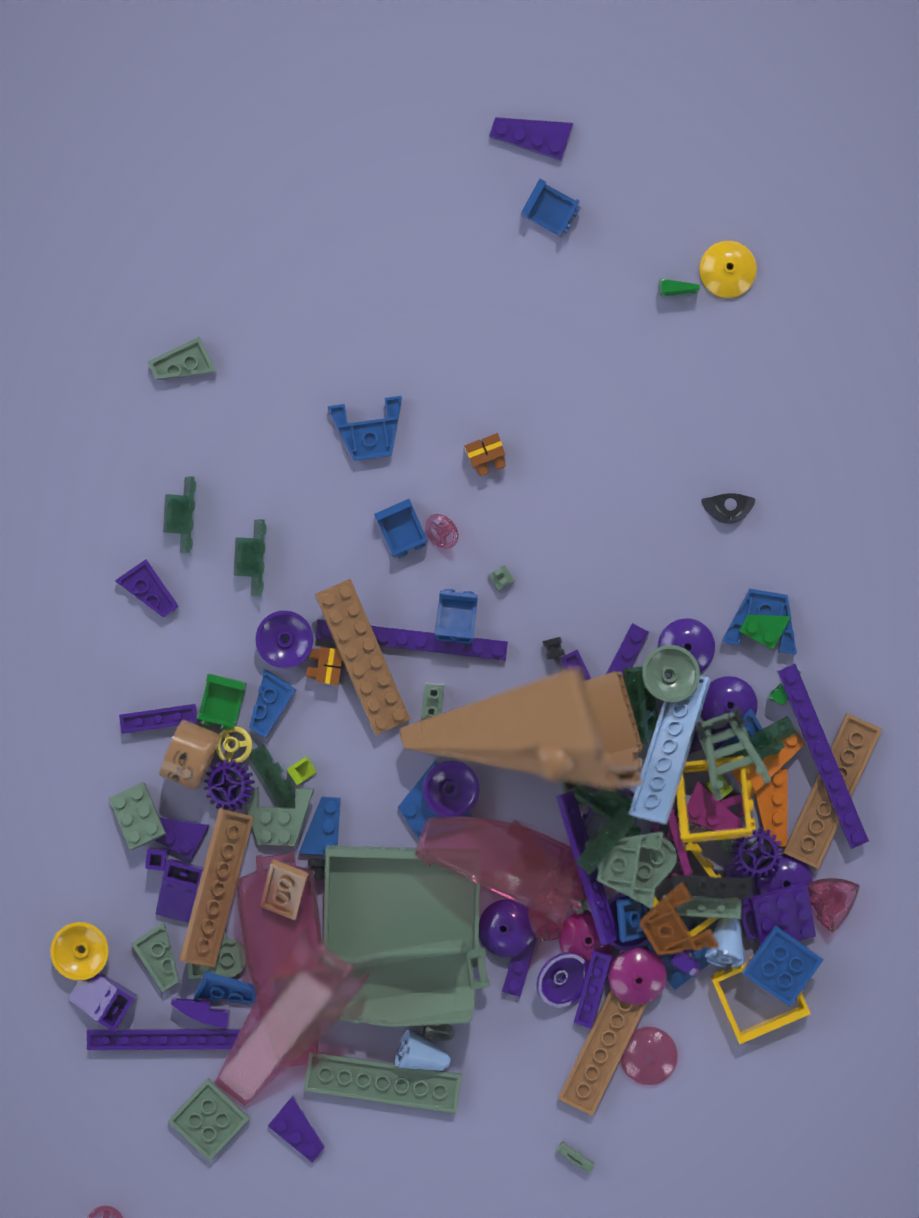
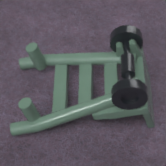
M739 707L734 708L733 712L705 722H694L701 746L707 757L710 785L715 800L723 798L720 791L723 782L718 780L717 775L751 763H755L757 767L755 772L761 775L764 784L771 782L766 766L749 741L745 722ZM727 723L732 727V729L711 736L712 728L715 730L727 726ZM736 735L741 741L716 751L713 750V743ZM746 749L749 754L747 757L716 767L715 759Z

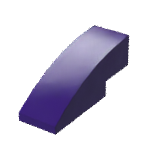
M173 998L171 1000L172 1006L194 1020L215 1027L228 1028L230 1010L211 1008L212 1001L186 998Z

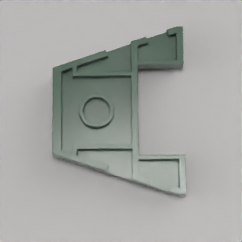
M251 786L255 788L254 791L249 792L253 797L251 799L246 798L248 804L245 806L248 815L254 817L252 828L257 844L296 846L304 825L306 812L310 806L309 803L313 796L314 788H296L295 808L260 807L259 786Z
M664 832L603 841L597 881L618 892L624 893L649 908H653L655 890L635 886L641 847L661 850Z

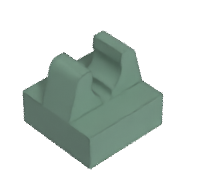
M505 565L488 574L498 591L515 581Z

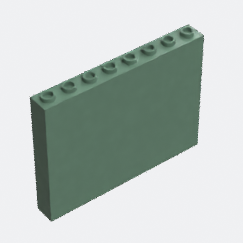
M327 845L325 859L323 963L330 965L385 951L449 940L464 939L470 950L478 948L481 850ZM477 957L472 958L473 969L478 968Z

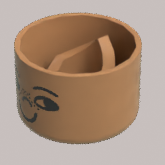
M183 719L166 752L159 776L190 789L199 788L215 755L219 743V735Z

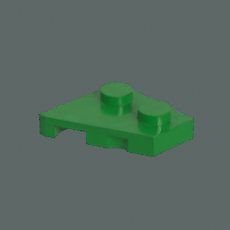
M748 614L738 632L773 650L791 617Z

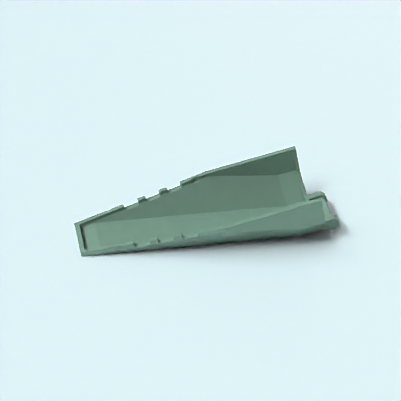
M464 939L441 941L385 951L274 977L272 980L278 1016L317 1020L323 1018L333 1019V1021L337 1022L340 1020L351 1021V1023L364 1022L370 1023V1025L389 1027L471 1022L475 1008V989L490 987L484 957L486 950L485 948L470 950ZM476 957L480 980L477 981L474 980L472 958Z

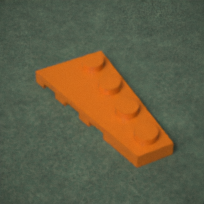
M793 728L757 749L756 752L766 766L771 778L805 744L796 729ZM755 763L749 764L750 773H746L747 781L751 780L752 792H748L749 799L764 785L761 775L755 772L757 768ZM740 768L731 770V773L741 787Z
M779 769L770 778L771 782L765 783L755 793L764 832L769 829L771 831L770 836L773 834L777 836L774 841H780L781 844L779 846H786L788 769Z

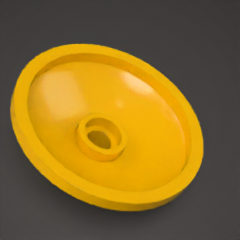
M721 241L712 245L704 253L700 261L699 273L703 285L709 292L722 298H734L742 295L752 286L756 278L757 265L753 254L747 247L735 241ZM731 264L733 266V269L728 270L726 268V265Z
M70 923L61 928L54 936L50 949L51 960L57 971L69 979L86 980L92 978L104 968L109 955L107 939L99 928L90 923ZM80 946H83L85 948L84 953H81L79 951Z

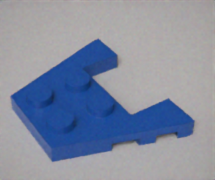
M402 396L384 398L387 418L355 423L347 422L345 404L328 406V410L354 461L392 456Z
M749 589L729 625L722 643L740 645L741 633L738 631L748 614L791 617L788 595ZM790 618L781 634L778 652L796 655L797 650L791 622L792 618Z
M437 761L431 764L398 806L418 839L477 824L470 811L461 817L450 819L435 814L426 805L422 790L423 782L431 768L438 764Z

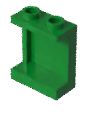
M209 673L207 674V683L197 719H200V723L212 726V723L220 724L219 728L230 730L231 727L235 728L247 683Z

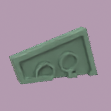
M200 337L148 361L157 380L217 372Z
M163 922L131 944L162 992L180 981L166 926Z

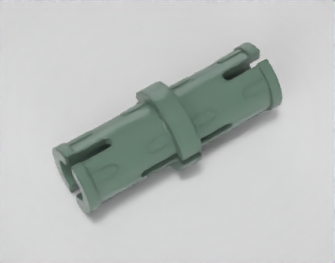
M564 1141L556 1149V1152L567 1158L570 1164L577 1165L587 1174L592 1170L594 1162L581 1155L579 1150L576 1151L568 1146Z

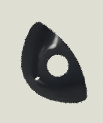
M726 493L703 498L701 503L712 518L721 523L731 524L743 519L753 508L756 499L742 494ZM729 498L734 499L737 503L736 508L731 511L727 510L724 505L725 501Z

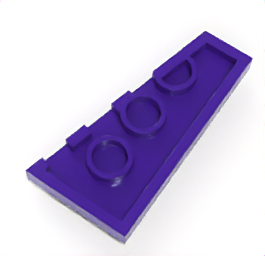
M495 117L489 137L561 161L573 123Z

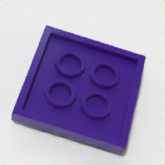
M805 882L751 897L759 947L775 925L797 941L816 937L808 885Z

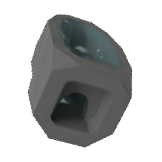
M449 1024L423 1025L422 1035L430 1040L448 1041L454 1037V1029Z

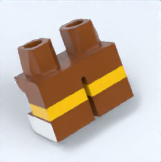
M498 433L483 438L482 443L481 440L464 445L471 465L476 469L480 477L489 473L486 463L493 461L496 470L506 467L505 452Z
M325 647L312 649L309 659L319 660L318 668L307 666L306 677L316 679V682L339 686L342 669L325 666L326 664L342 667L343 660L338 649Z

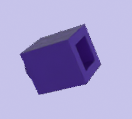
M147 849L145 869L165 871L169 849Z

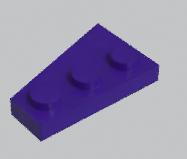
M160 817L166 835L154 841L192 859L209 824Z

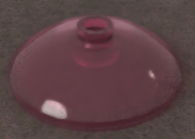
M641 1027L634 1030L620 1061L625 1073L632 1080L644 1085H654L663 1082L673 1073L678 1060V1052L673 1039L665 1031L656 1027ZM648 1055L653 1056L652 1061H647L646 1058Z

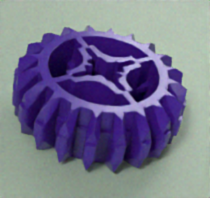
M225 759L223 763L217 762L216 766L210 767L213 773L207 772L206 775L209 779L204 780V783L208 784V787H205L204 790L209 791L206 797L212 798L210 803H216L217 809H229L230 811H235L236 808L242 809V804L247 805L248 800L246 798L251 799L253 797L249 792L255 790V788L251 787L255 780H250L253 774L247 773L249 767H243L242 762L236 764V760H231L229 763L228 759ZM232 771L238 774L241 781L235 779L234 774H232ZM222 773H224V774L222 775V780H221V782L218 783V779H219L220 775H221ZM229 783H231V784H236V785H232V786L229 787V788H228V787H223L224 785H227V784H229ZM242 787L240 794L235 799V796H237L238 788ZM218 790H221V791L224 792V795H225V797H227V800H225V799L219 794V791H218Z
M759 827L758 832L757 829L752 830L753 836L740 837V840L736 839L734 842L737 843V846L731 845L730 847L736 850V852L730 853L731 857H737L732 861L734 865L739 864L736 870L741 871L743 869L742 875L746 876L749 873V878L752 879L755 873L758 879H761V873L768 877L767 870L774 873L775 870L772 866H780L776 859L782 860V856L777 855V853L783 852V849L776 848L781 842L774 841L777 836L775 834L770 836L771 831L767 829L764 832L763 827ZM757 837L752 846H744L748 840ZM763 838L769 843L771 853L764 851ZM757 848V850H759L763 854H759V856L757 855L756 857L753 853L749 851L756 850ZM742 853L750 856V867L743 861ZM762 859H769L766 864L756 868Z

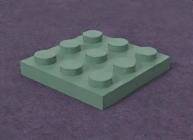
M208 1078L174 1113L168 1122L210 1161L250 1117Z

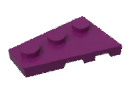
M697 782L687 805L688 820L714 832L741 829L743 822L719 800H715V797Z

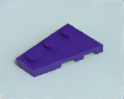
M147 559L115 580L116 583L124 587L162 617L167 616L180 607Z
M292 1095L268 1124V1127L313 1163L325 1148V1145Z

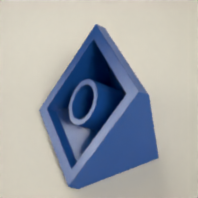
M632 898L616 899L618 931L621 942L646 937L639 923L647 914V906Z

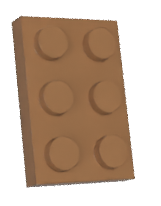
M273 859L269 867L260 907L296 920L309 873Z

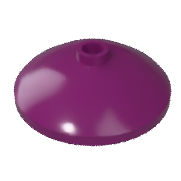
M585 910L581 914H577V912L571 914L560 928L559 945L562 953H575L581 956L588 966L595 949L610 955L614 952L615 947L610 944L601 945L592 913L589 910ZM587 937L592 938V942L589 944L585 943Z
M636 947L627 949L615 957L611 963L608 978L612 991L620 1000L632 1005H642L653 1001L661 994L666 984L667 973L663 961L656 953L646 948ZM640 977L642 978V981L640 983H637L635 981L636 978Z

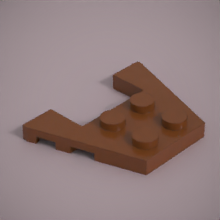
M683 882L640 920L641 928L658 955L683 952L686 949L702 950V947H719V942L711 929L692 937L675 909L676 906L691 900V895Z

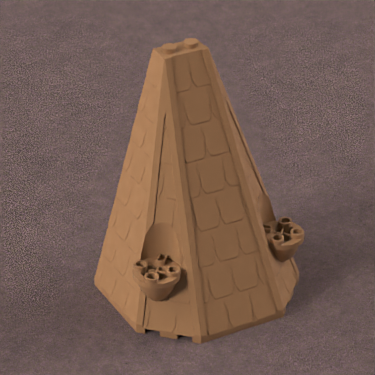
M580 668L569 669L400 728V739L405 749L544 775L546 780L550 779L552 782L564 779L610 789L642 785V779L638 775V771L642 770V759L638 758V752L642 751V743L623 674L618 671L584 681Z

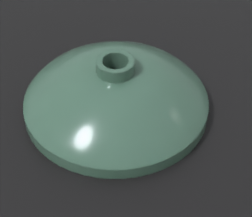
M665 645L658 647L648 655L643 664L642 679L646 689L653 697L663 702L675 703L685 700L696 690L700 679V670L696 659L689 651L680 646ZM670 673L671 679H667L665 674Z

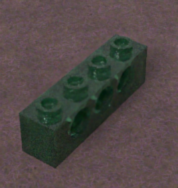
M643 666L623 668L624 681L641 744H650L658 721L656 698L648 692L643 683Z

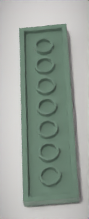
M310 1051L304 1091L456 1113L462 1074L437 1070L399 1068L393 1063Z

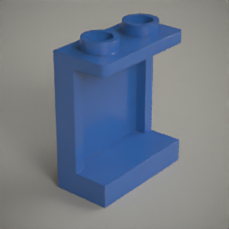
M540 178L522 209L521 216L561 237L563 232L565 234L568 233L572 225L570 223L572 216L576 217L581 209L578 206L580 200H574L546 185V181Z
M410 499L374 514L393 557L401 558L408 555L407 551L414 548L417 551L426 547L425 543L428 540Z
M453 589L440 591L435 640L473 644L478 601L477 594L471 591L459 593Z

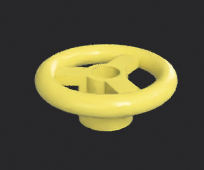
M237 726L235 728L231 727L230 730L224 729L221 731L216 749L218 757L222 761L228 759L229 763L231 760H236V764L245 761L252 751V739L249 733ZM229 733H240L246 740L238 741L235 737H231ZM223 738H225L223 742V747L226 751H228L226 756L222 753L221 750V742ZM232 742H235L234 748L230 747ZM240 747H246V751L241 757L232 759L235 751Z

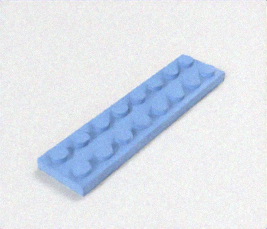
M700 676L696 690L685 700L675 703L663 702L640 775L642 785H638L629 811L630 816L667 825L696 730L694 722L699 720L711 681L709 677Z

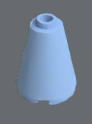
M719 918L713 933L719 942V947H708L705 958H707L709 963L717 966L726 967V964H732V968L740 967L744 963L740 919Z
M406 1029L399 1041L402 1044L395 1054V1065L397 1067L443 1071L444 1068H448L450 1057H448L447 1051L412 1030Z

